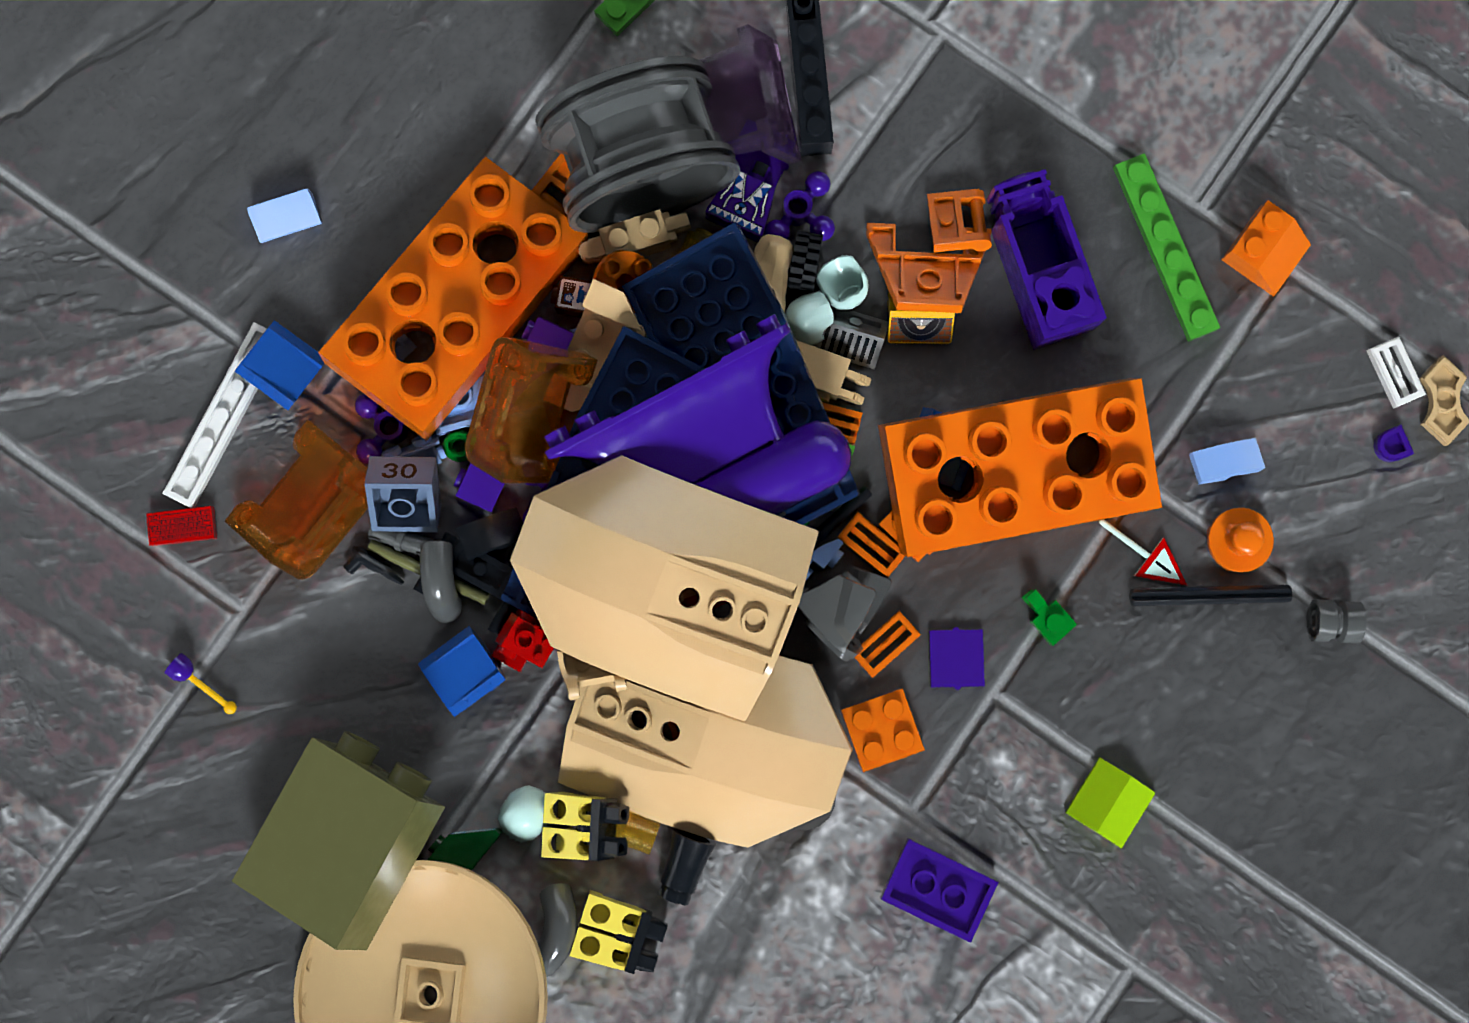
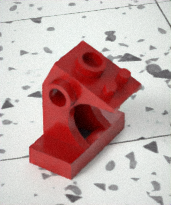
M518 609L517 613L511 612L495 642L498 645L491 656L521 672L527 661L543 668L554 648L550 646L539 620Z

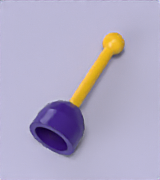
M180 653L165 670L164 673L174 681L190 680L221 704L225 713L233 714L237 710V705L233 701H226L193 675L194 666L192 661L183 653Z

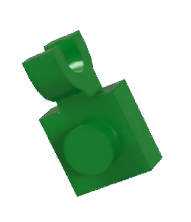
M1030 589L1021 597L1036 614L1029 622L1050 646H1054L1077 625L1057 600H1052L1047 605L1036 589Z

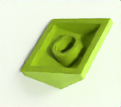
M1099 757L1065 813L1122 849L1155 795V792L1134 777Z

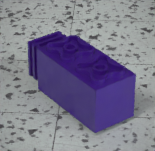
M1046 169L1038 172L1023 173L1002 181L991 189L986 199L987 203L992 206L990 209L991 214H995L996 217L994 219L995 225L991 230L1033 351L1093 331L1107 318L1063 195L1056 197L1054 191L1050 190L1051 182L1046 179L1048 174Z

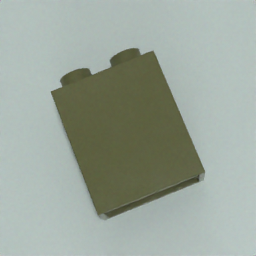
M349 731L343 732L338 743L314 737L310 739L232 882L335 950H367L444 811L445 806L425 795L432 782L429 777L400 762H396L391 773L387 772L373 763L380 748Z

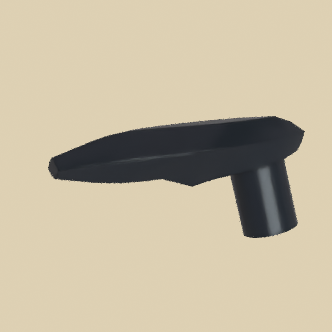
M353 546L352 552L354 555L343 565L344 569L352 575L364 565L371 571L380 573L395 583L404 584V581L392 569L362 547Z

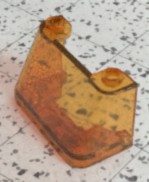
M512 337L498 338L491 348L465 443V454L468 461L502 483H549L560 457L548 459L545 451L551 448L544 436L558 429L571 384L576 386L587 385L594 375L598 360L588 354Z
M310 420L303 424L293 439V448L300 454V457L260 505L251 500L239 503L225 519V522L266 560L300 580L307 579L317 572L368 509L364 484L368 466Z

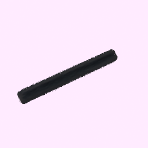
M1290 585L1134 588L1130 590L1129 599L1132 606L1285 603L1292 600V588Z

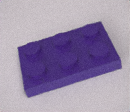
M907 838L880 899L971 943L999 882Z

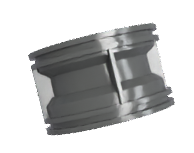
M667 56L625 64L572 85L553 97L540 109L536 115L535 122L542 144L550 151L564 154L571 174L565 184L566 196L563 200V208L568 215L567 220L571 229L583 233H599L598 229L659 209L661 213L669 212V215H673L716 195L738 177L740 167L735 159L734 149L730 144L723 142L720 133L713 130L704 105L710 97L713 88L702 61L686 56Z

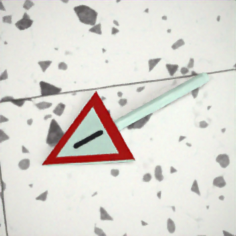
M1105 519L1099 520L1100 525L1146 558L1134 576L1187 585L1164 537L1150 554Z

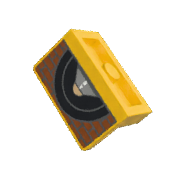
M888 293L889 323L887 338L889 343L950 344L952 342L955 313L896 310L890 293Z

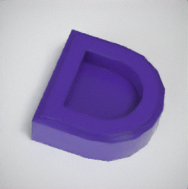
M1401 424L1380 433L1374 440V452L1382 461L1395 462L1415 454Z

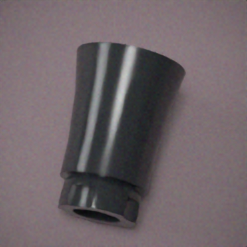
M674 828L672 830L666 865L660 880L662 885L658 895L669 902L684 906L688 905L716 843L709 838Z

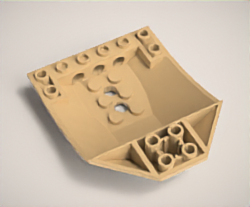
M621 455L534 495L510 562L551 647L648 688L746 721L776 665L800 603L819 531L713 492ZM685 588H694L699 593L698 602L692 607H685L679 602V594ZM718 601H727L731 604V612L725 618L713 616L712 609Z
M779 655L776 665L746 721L678 699L626 679L627 690L617 692L614 681L580 687V699L575 700L566 727L558 783L589 796L618 798L617 803L629 806V812L705 838L747 848L826 814L832 809L852 752V747L813 664ZM635 710L642 711L646 715L647 724L644 728H638L633 724L632 714ZM666 722H674L679 727L680 734L676 740H668L664 737L662 727Z

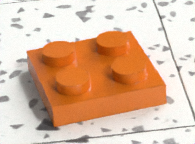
M903 688L841 709L862 772L925 750Z

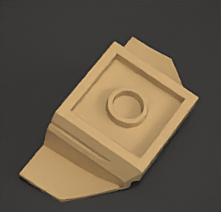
M596 279L592 280L582 304L585 310L561 367L553 373L543 396V400L571 412L581 409L623 326L644 337L647 335L644 328L639 325L624 292Z

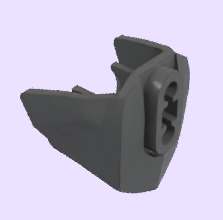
M851 567L813 588L804 586L798 607L807 617L805 622L808 627L839 658L848 662L863 650L858 638L880 608L892 585V580L871 571Z

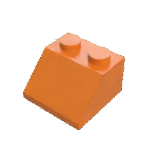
M1267 200L1255 211L1221 260L1274 297L1311 244L1295 218Z

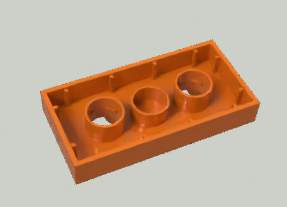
M485 156L318 353L324 364L427 441L553 289V285L558 283L560 276H563L580 256L579 245L588 241V233L571 229L565 215ZM491 235H505L514 240L516 254L505 263L496 262L489 264L482 261L478 256L477 247L479 243ZM411 331L428 333L434 341V352L427 360L421 363H404L396 358L395 344L398 337L400 338L403 334Z
M1127 378L878 425L899 551L906 557L1162 508L1142 378ZM1087 433L1098 444L1099 459L1096 466L1089 473L1079 476V473L1069 468L1066 452L1069 444L1076 436ZM961 456L960 459L968 462L973 468L974 483L971 490L964 497L952 500L951 497L945 495L940 490L938 475L940 469L948 460Z

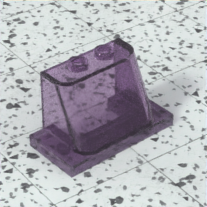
M749 24L737 28L740 44L700 59L706 67L708 78L713 88L710 97L704 104L711 126L714 131L721 134L723 142L733 147L735 156L762 150V152L788 164L801 161L777 40Z

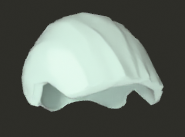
M841 255L824 264L816 274V282L821 293L825 295L830 306H834L836 309H853L860 305L867 296L869 289L868 277L853 256Z
M820 291L798 297L789 304L785 313L795 340L809 345H815L824 340V330L834 322L830 303Z
M530 785L517 788L511 792L500 808L498 820L502 832L506 833L510 839L520 843L534 840L540 835L543 827L549 824L543 823L545 792Z

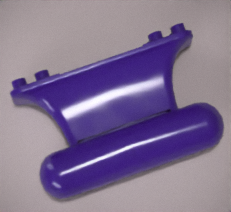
M775 314L756 324L762 337L750 342L744 330L728 338L726 342L732 352L722 357L721 361L631 409L603 421H600L594 410L574 420L581 433L571 437L564 426L544 436L551 448L545 451L548 459L574 456L601 465L622 455L775 515L790 509L842 480L851 466L852 452L844 434L829 422L813 421L805 423L787 434H783L771 402L769 367L777 345L791 332L788 323L781 326Z

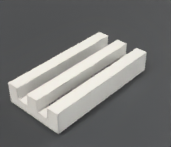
M1399 336L1366 350L1393 409L1426 395ZM1389 347L1393 348L1398 358V361L1412 388V394L1409 393L1406 387V384L1402 378L1401 371L1399 367L1396 365L1392 357V354L1389 350ZM1380 352H1381V354H1382V356H1383V358H1384V360H1385V362H1386V364H1387V367H1388V369H1389V371H1390V373H1391V375H1392V377H1393V380H1394V382H1395V384H1396V386H1397V388H1398V390H1399L1400 395H1401L1402 398H1400V396H1399V393H1398V391H1397V389H1396V387H1395V385H1394V383H1393V380H1392V378H1391V376H1390V374H1389V372H1388V370H1387V368H1386V365H1385V363H1384V361H1383V359H1382V357H1381V355H1380Z

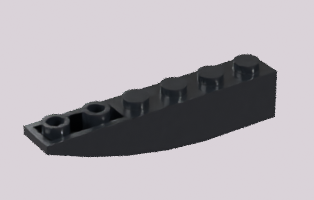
M786 0L800 157L832 154L834 140L819 0Z

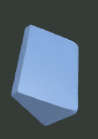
M303 189L247 208L260 243L322 224L314 196L309 189Z

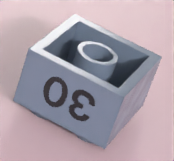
M370 456L364 484L372 531L438 532L442 504L436 457Z

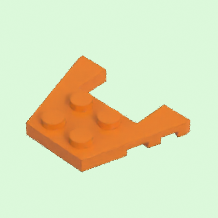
M867 223L866 236L896 310L962 313L985 251L978 252L974 249L961 250V254L896 251V224ZM964 227L965 234L974 233L973 228ZM986 228L987 233L991 236V228Z

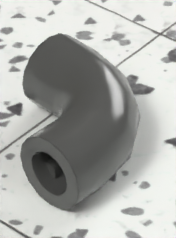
M445 541L424 542L420 545V574L426 606L436 620L445 623L452 622L459 617L463 607L454 582L453 545Z
M565 883L550 885L543 889L539 895L544 913V928L537 943L543 958L546 977L551 976L564 963L571 952L576 936L577 912L571 886Z

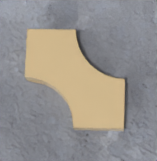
M1444 355L1438 357L1419 380L1427 392L1429 402L1427 415L1421 425L1443 446H1447L1468 425L1469 419L1463 412L1460 404V391L1467 376Z

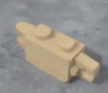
M659 209L598 229L600 236L588 239L587 242L585 241L579 245V255L582 262L588 265L600 263L605 256L619 250L633 251L646 257L670 248V243L678 240L676 234L691 229L687 213L670 217L669 212L661 213Z
M796 340L821 401L829 402L830 399L836 401L837 398L854 404H863L864 397L841 387L844 379L860 386H869L871 378L849 370L848 367L851 359Z

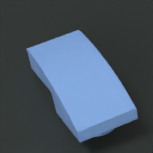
M1256 438L1221 444L1189 454L1198 485L1225 481L1232 476L1256 473L1265 469Z
M837 539L818 547L813 551L810 564L813 563L821 570L826 565L833 568L844 554L839 550L843 542ZM810 567L807 573L806 580L813 572V570Z

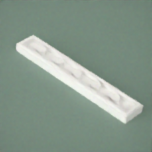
M253 322L162 494L190 508H195L258 390V388L234 371L267 328Z

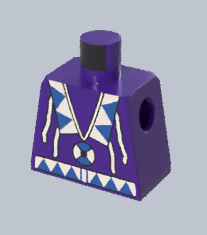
M754 161L748 175L740 171L734 182L724 190L719 191L705 211L706 219L724 228L736 222L746 238L758 243L761 237L764 236V230L775 195V188L765 183L771 168L763 162Z

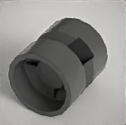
M1312 600L1307 615L1309 639L1315 642H1330L1336 638L1339 643L1360 644L1366 631V610L1362 602L1340 601L1336 605L1333 600Z

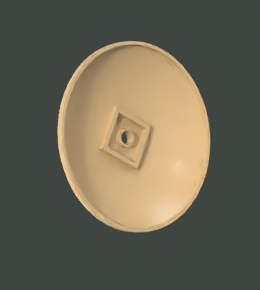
M416 860L367 950H335L309 933L296 971L293 998L295 1023H546L548 992L544 962L530 925L512 900L495 884L467 868L452 863L436 860ZM429 985L434 987L437 992V999L433 1005L429 1004L424 997L425 989Z

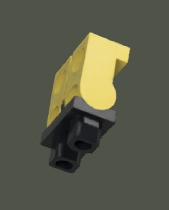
M569 792L545 793L543 823L560 824V826L543 827L541 857L602 861L626 855L628 841L626 837H616V824H627L629 820V806L617 803L618 798L586 796ZM557 800L558 817H556L553 812V806ZM557 833L556 850H553L551 841L552 837Z
M590 890L570 956L624 970L631 974L635 973V969L654 972L659 953L643 949L642 947L645 937L663 942L668 923L653 917L650 910L639 908Z

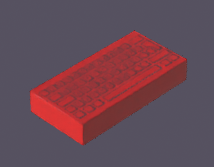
M213 506L146 514L149 546L217 539L215 510Z

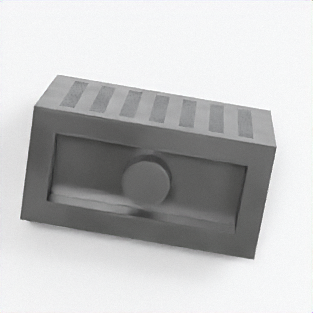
M831 306L834 322L824 330V340L815 344V347L851 359L850 363L875 370L889 322L855 311L840 310Z

